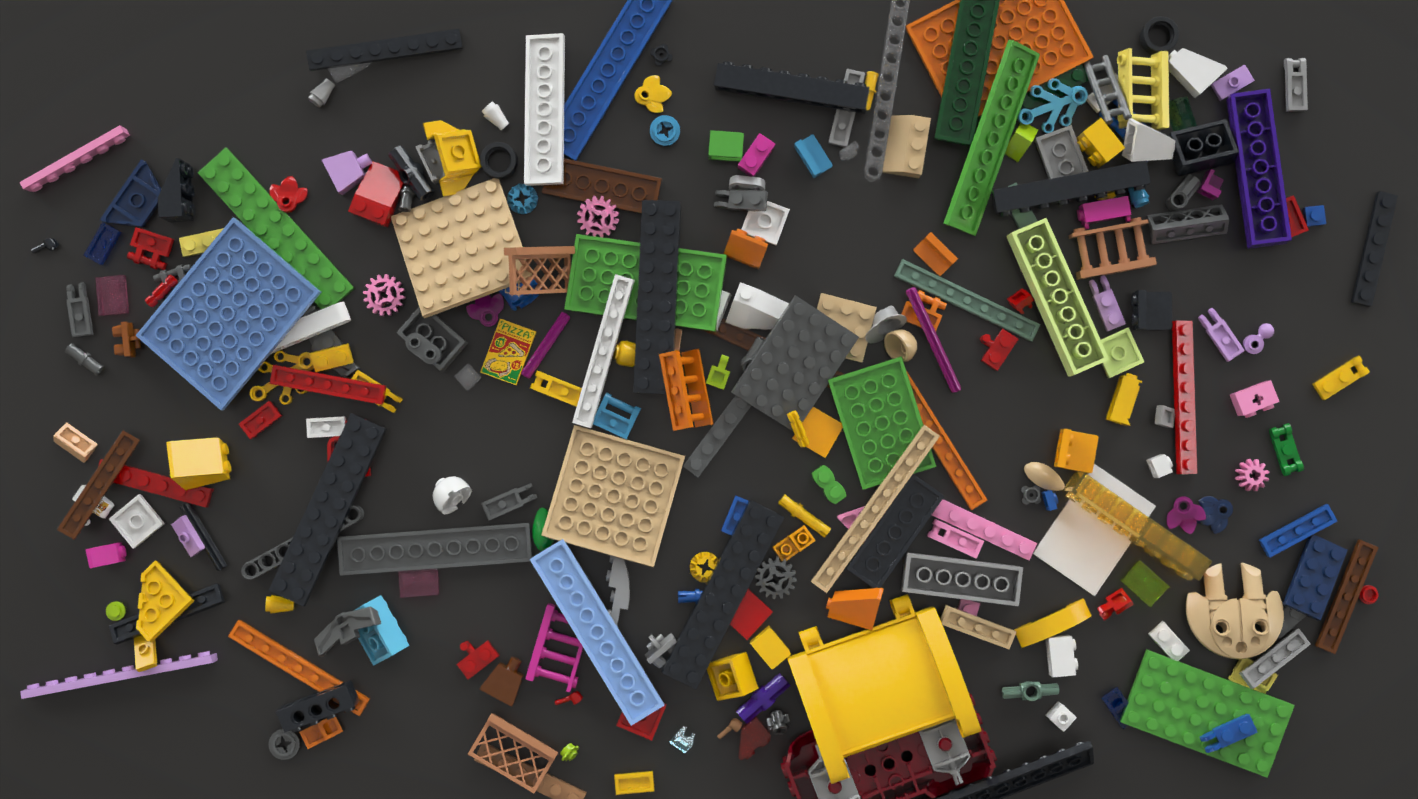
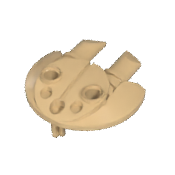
M1221 563L1203 572L1206 596L1203 597L1199 593L1193 592L1188 593L1186 598V616L1195 637L1208 650L1231 659H1247L1266 651L1277 640L1284 621L1283 604L1278 591H1271L1267 596L1264 595L1261 570L1245 563H1241L1244 589L1243 598L1238 600L1237 598L1227 599ZM1255 624L1260 625L1262 632H1258L1255 629ZM1216 625H1220L1223 628V633L1216 630Z

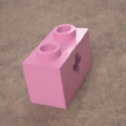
M1271 380L1230 394L1237 415L1245 416V418L1256 415L1257 410L1263 409V411L1272 409L1274 404L1279 402ZM1257 397L1258 400L1253 403L1252 400Z

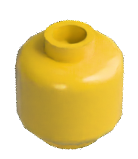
M620 341L619 344H616L613 359L616 360L618 365L635 366L636 343Z

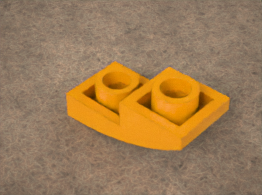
M803 525L771 548L782 562L784 559L787 561L798 552H801L816 540L806 526Z

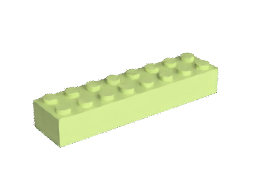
M1047 218L1007 235L1006 237L1068 377L1108 361V355Z

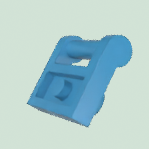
M606 392L595 415L593 424L627 440L641 408L628 405L611 397L612 395ZM607 404L632 414L630 419L605 409Z

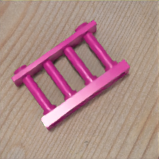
M548 603L525 679L533 681L535 677L542 676L568 684L566 691L570 692L572 688H576L579 677H576V672L583 652V646L577 638L553 632V629H550L551 621L555 622L557 620L569 623L563 614L555 610L556 605ZM553 639L579 647L576 658L547 650L544 647L546 640ZM546 657L573 665L571 676L542 669V666H539L540 659Z

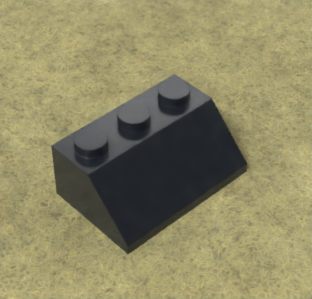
M1226 119L1170 133V138L1175 140L1172 160L1178 176L1234 163L1239 153Z

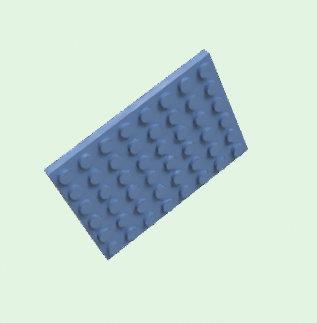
M233 217L136 336L220 410H225L321 294V291L239 220Z

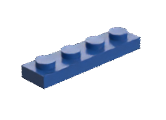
M1325 504L1259 539V542L1267 557H1272L1337 522V519L1329 504Z

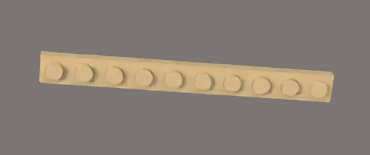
M925 425L921 427L811 580L813 584L826 593L830 590L940 436Z

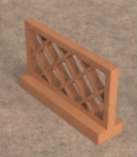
M575 246L504 248V256H509L510 295L566 293L571 270L570 254H575ZM561 258H564V267L561 269L558 263ZM516 259L522 264L519 271L516 268ZM532 259L537 264L534 270L529 266ZM547 259L551 263L548 270L543 265ZM525 269L532 273V276L528 277L527 280L522 276ZM540 269L544 272L542 279L537 276ZM554 269L559 273L556 279L551 275ZM533 278L538 283L535 289L529 285ZM562 278L565 280V289L559 285V281ZM518 279L523 284L519 291H517L516 287ZM547 279L552 282L549 289L544 284Z
M491 713L468 752V755L532 793L536 792L558 754V751L494 713ZM489 726L496 729L498 738L487 740L485 732ZM499 731L505 734V736L500 737ZM510 737L513 739L515 747L504 750L501 739ZM499 740L501 751L490 754L488 742ZM486 744L488 755L480 757L473 753L477 745ZM527 747L530 750L531 757L520 760L518 749ZM515 750L518 761L507 764L504 752ZM502 753L504 765L495 766L492 763L491 756ZM543 757L549 761L545 768L537 770L534 759ZM532 759L535 771L523 773L521 762ZM519 763L521 774L517 776L510 775L508 766ZM543 771L539 777L538 772ZM535 773L537 782L532 788L526 784L524 776Z

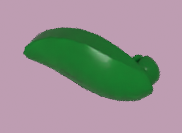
M540 508L537 511L532 529L534 543L540 551L549 548L554 542L553 539L541 536L548 515V511L545 508Z

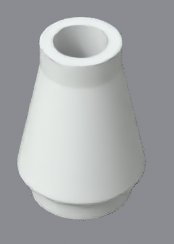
M493 101L481 111L484 114L483 117L500 130H503L509 124L498 104H495Z

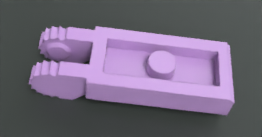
M1103 275L1100 277V282L1104 292L1099 293L1094 280L1089 281V286L1105 330L1110 331L1126 323L1113 291L1110 289L1109 282L1106 276Z
M1211 308L1208 310V313L1216 322L1214 325L1211 326L1204 315H1200L1198 319L1225 360L1229 362L1244 352V349L1224 319H1221L1217 312Z

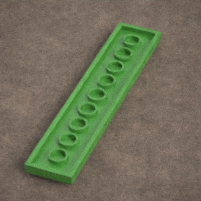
M1008 40L943 223L973 236H976L1040 56L1036 51L1014 40Z
M224 148L198 172L251 232L321 291V294L314 301L321 309L339 303L355 289L286 212H282L279 209L277 202L273 200L270 194L228 148Z

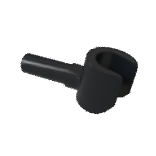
M46 238L41 245L32 248L31 252L35 253L46 247L49 251H52L59 244L54 238Z

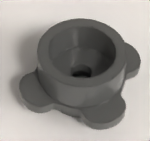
M1039 486L1022 487L1023 504H1039L1041 502Z

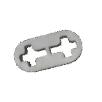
M734 175L730 177L729 190L765 191L766 183L764 179L759 177Z

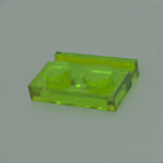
M1140 560L1121 580L1124 585L1149 607H1152L1154 602L1170 587Z

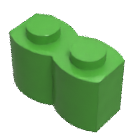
M821 465L811 473L814 482L823 488V493L828 501L837 504L846 497L845 489L840 483L835 481L832 471L827 466Z

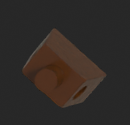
M512 656L507 665L500 662L482 684L480 690L512 707L524 674L517 671L522 661Z

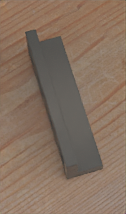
M1222 204L1147 215L1148 224L1151 229V244L1227 234L1229 217ZM1219 212L1220 215L1214 216L1210 213ZM1192 215H1199V216H1201V218H1197V219H1196V218L1191 217V216H1192ZM1173 218H1181L1183 220L1175 221ZM1160 220L1164 223L1155 225L1154 221Z

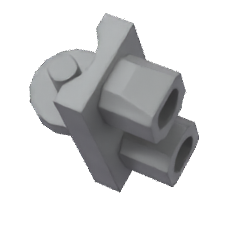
M672 633L665 638L662 634L656 638L652 634L649 636L651 642L646 647L650 651L645 654L649 664L653 663L658 668H661L666 663V659L662 654L666 651L671 653L677 642Z

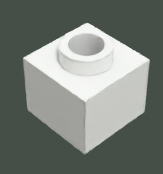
M1159 454L1146 460L1154 478H1160L1173 472L1171 469L1173 467L1172 461L1165 454Z

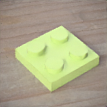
M1129 327L1101 339L1109 358L1108 361L1101 363L1108 378L1144 363Z

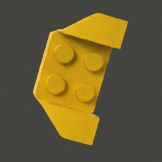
M441 120L423 123L427 140L435 139L445 176L439 180L443 197L454 195L458 191L465 189L472 176L481 168L471 130H459Z

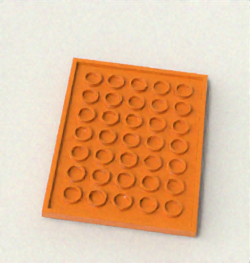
M955 0L905 26L941 98L960 0ZM1000 0L978 117L982 116L1008 40H1014L1040 54L1027 92L1030 91L1032 86H1040L1050 79L1094 58L1064 0Z

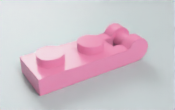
M934 519L932 523L933 528L928 532L927 537L977 559L984 543L983 540ZM941 528L946 530L943 537L938 535Z

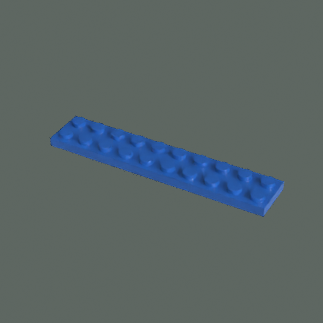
M627 0L564 105L565 156L577 161L673 0Z

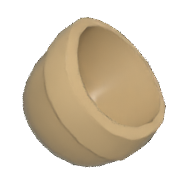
M899 329L885 335L884 346L891 358L894 359L902 356L903 362L913 358L917 351V341L909 331Z

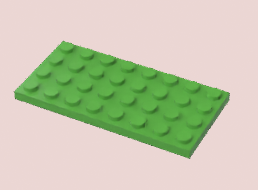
M576 234L575 254H573L564 309L603 315L616 274L635 280L624 319L637 320L640 243ZM679 248L676 326L716 332L727 255Z
M1146 649L1120 722L1268 778L1295 705ZM1247 713L1250 714L1258 733L1214 752L1206 753L1205 747L1217 742V739L1214 737L1209 741L1201 742L1200 736Z

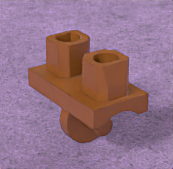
M121 322V325L112 327L113 336L115 338L122 337L123 344L114 345L115 355L130 358L136 357V349L141 348V340L136 336L139 329H133V323Z

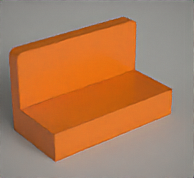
M931 232L913 249V252L938 276H941L958 260Z

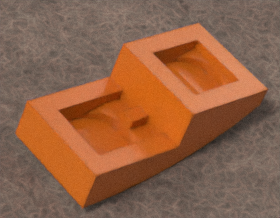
M337 717L329 720L326 718L299 733L307 749H310L343 732Z

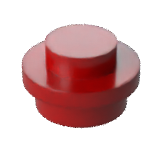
M1364 585L1359 599L1365 604H1373L1378 599V591L1374 586Z

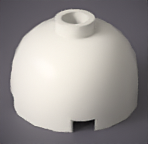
M459 477L441 478L435 484L436 487L432 496L437 509L445 515L457 510L456 505L461 500L464 504L470 497L472 489Z

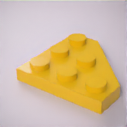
M156 560L141 574L140 582H142L141 593H139L138 609L140 610L139 620H137L136 629L151 643L194 602L189 594Z

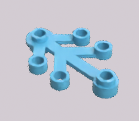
M1052 78L1048 81L1049 89L1059 90L1067 94V96L1059 98L1043 90L1041 86L1034 85L1030 89V94L1034 97H1041L1049 101V103L1032 110L1021 109L1017 119L1020 123L1028 125L1033 122L1034 117L1052 110L1048 120L1041 125L1043 132L1050 133L1054 130V124L1063 106L1069 104L1066 113L1059 118V123L1062 126H1069L1072 123V116L1077 106L1084 104L1088 98L1087 90L1084 87L1075 86L1070 88L1062 84L1060 80ZM1053 81L1057 82V86L1055 88L1052 87ZM1035 88H1039L1037 95L1034 94ZM1077 92L1080 93V97L1078 99L1075 98V94ZM1023 113H1027L1025 120L1022 119ZM1065 117L1068 118V122L1066 124L1063 123V119ZM1050 124V129L1046 131L1045 126Z

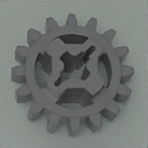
M769 557V563L762 561L763 568H757L760 574H755V578L759 579L756 582V586L761 585L760 593L766 591L765 597L772 594L773 599L776 598V595H779L782 599L783 593L789 595V588H795L792 582H796L797 578L792 576L796 574V570H790L792 564L786 565V559L780 562L779 557H776L775 561ZM776 566H780V567L784 568L785 570L782 571V570L778 569ZM769 568V574L763 577L764 572ZM773 574H776V576L779 577L778 582H776L775 579H772ZM789 578L787 585L783 588V581ZM770 585V586L774 587L775 590L770 589V588H768L767 586Z

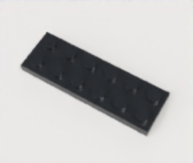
M912 474L846 569L871 587L881 588L940 504L944 495Z

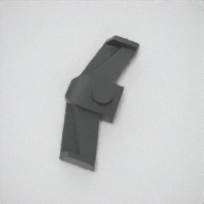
M313 306L302 317L317 312V307ZM333 329L309 338L313 352L343 345ZM353 362L332 369L343 378H347L360 369V367Z
M370 606L350 612H342L335 616V619L314 639L318 656L324 657L339 640L341 645H347L360 637L358 629L380 625L381 620L378 611Z

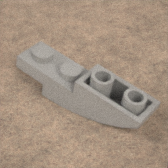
M610 556L609 562L613 564L612 570L607 571L606 581L609 582V587H614L616 590L611 592L610 602H613L612 610L608 609V612L618 626L620 610H628L630 578L626 561Z

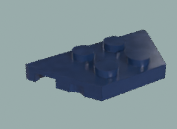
M140 160L100 218L102 222L144 227L158 207V196L161 192V188L146 161Z

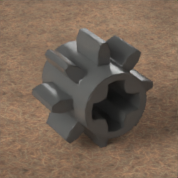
M781 710L771 712L770 718H766L768 731L773 730V733L776 735L786 733L787 727H791L789 714L784 715V712Z

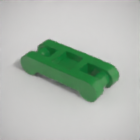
M1287 423L1280 428L1274 427L1269 429L1282 474L1288 476L1294 471H1304V465L1300 460L1290 424ZM1284 435L1285 440L1280 441L1279 437ZM1292 459L1293 464L1288 465L1287 460Z

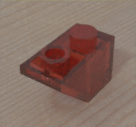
M757 716L741 727L738 753L740 760L744 758L746 760L755 754L754 750L757 747H764L770 742L771 733Z

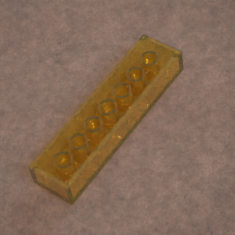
M1075 471L1062 490L1067 493L1065 497L1069 500L1083 504L1081 506L1082 509L1090 514L1091 512L1097 514L1098 520L1106 525H1113L1115 532L1120 535L1129 536L1128 540L1136 546L1145 547L1144 551L1147 554L1161 559L1160 563L1168 568L1171 567L1177 570L1176 574L1184 579L1200 581L1213 562L1085 472Z

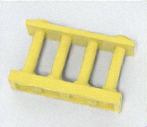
M1132 48L1118 52V82L1131 112V118L1138 122L1151 123L1152 128L1157 131L1169 128L1168 51L1151 55V58L1132 57ZM1132 65L1150 66L1151 77L1132 76ZM1132 84L1151 85V96L1132 95ZM1133 103L1151 104V115L1133 114ZM1123 114L1118 115L1119 128H1126L1128 120L1124 119Z

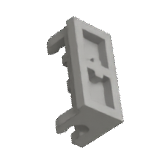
M429 140L428 144L423 146L420 144L415 147L431 181L437 184L445 174L436 142Z

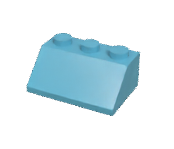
M381 595L355 609L358 610L371 606L378 611L381 620L380 625L358 629L360 634L358 639L373 666L409 646L406 636L400 630L397 620L391 614L387 602Z

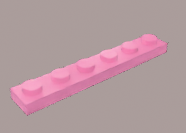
M119 125L19 183L24 190L36 192L47 182L51 183L58 180L61 174L72 172L76 169L77 165L87 163L92 160L93 156L107 152L112 145L123 143L126 140L125 138L130 135L126 128Z
M943 499L932 514V516L1029 561L1037 545L1034 541Z

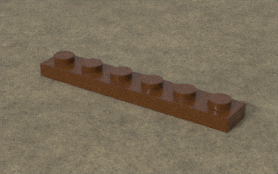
M124 430L121 432L57 528L58 531L74 540L77 538L140 443L139 439Z
M1357 540L1315 644L1316 647L1336 654L1379 547L1363 540Z

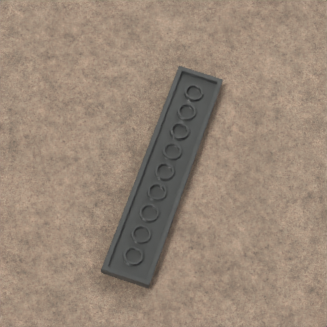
M530 523L337 537L340 575L530 562L532 558Z

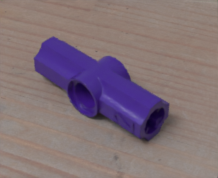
M778 673L765 686L759 687L750 696L751 698L740 706L736 712L743 721L749 723L762 710L768 709L776 701V698L791 685L781 673Z

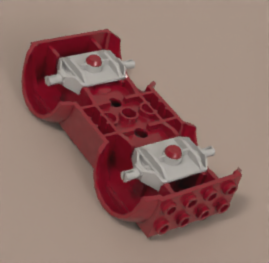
M969 693L973 706H975L976 704L972 694ZM975 710L977 719L979 721V724L981 725L983 724L981 716ZM955 719L844 757L850 778L831 784L813 730L800 735L791 743L787 755L782 757L783 763H781V768L785 779L788 777L790 779L787 783L792 797L796 796L797 799H910L926 793L931 798H935L956 788L992 776L993 770L996 768L994 761H997L993 749L991 750L987 744L990 740L983 728H981V732L962 738ZM906 750L912 753V759L908 762L903 761L901 758L902 752ZM888 758L894 760V766L890 769L885 768L883 765L884 761ZM870 764L876 767V772L872 776L865 773V767Z

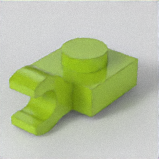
M721 356L718 367L712 365L706 384L724 390L730 371L725 370L729 359L728 356Z

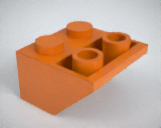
M741 229L732 230L724 254L730 259L759 270L768 244L765 243L766 240L759 236L754 238L747 236L748 233Z

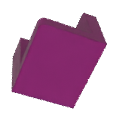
M1213 169L1206 171L1201 181L1202 185L1196 191L1211 200L1219 197L1221 193L1219 189L1223 183L1222 178L1213 174Z

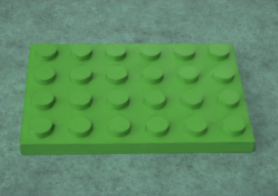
M902 356L828 380L862 489H867L883 482L923 426ZM931 449L913 474L936 467Z

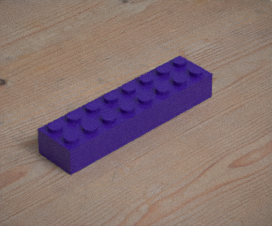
M1270 89L1230 94L1226 102L1230 130L1239 151L1235 159L1247 249L1287 244L1292 238Z

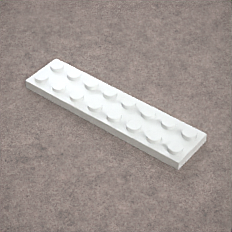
M563 33L526 35L524 184L526 186L563 184L565 35Z

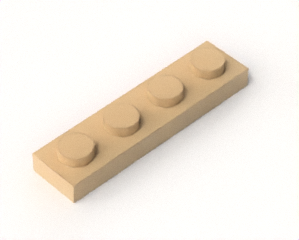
M948 605L945 606L940 618L944 626L1006 649H1010L1016 635L1015 630Z

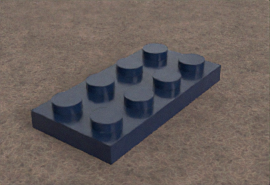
M1314 534L1309 536L1283 605L1317 621L1321 620L1348 550Z

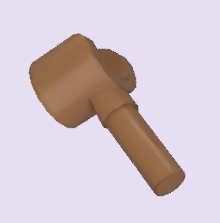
M733 718L728 727L717 737L719 739L723 738L731 729L738 732L742 722Z

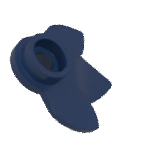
M1213 496L1201 498L1199 503L1205 511L1206 519L1197 520V523L1211 525L1214 534L1220 533L1227 527L1228 517L1233 513L1232 504L1228 500H1217ZM1222 506L1227 508V511L1224 513L1219 511Z

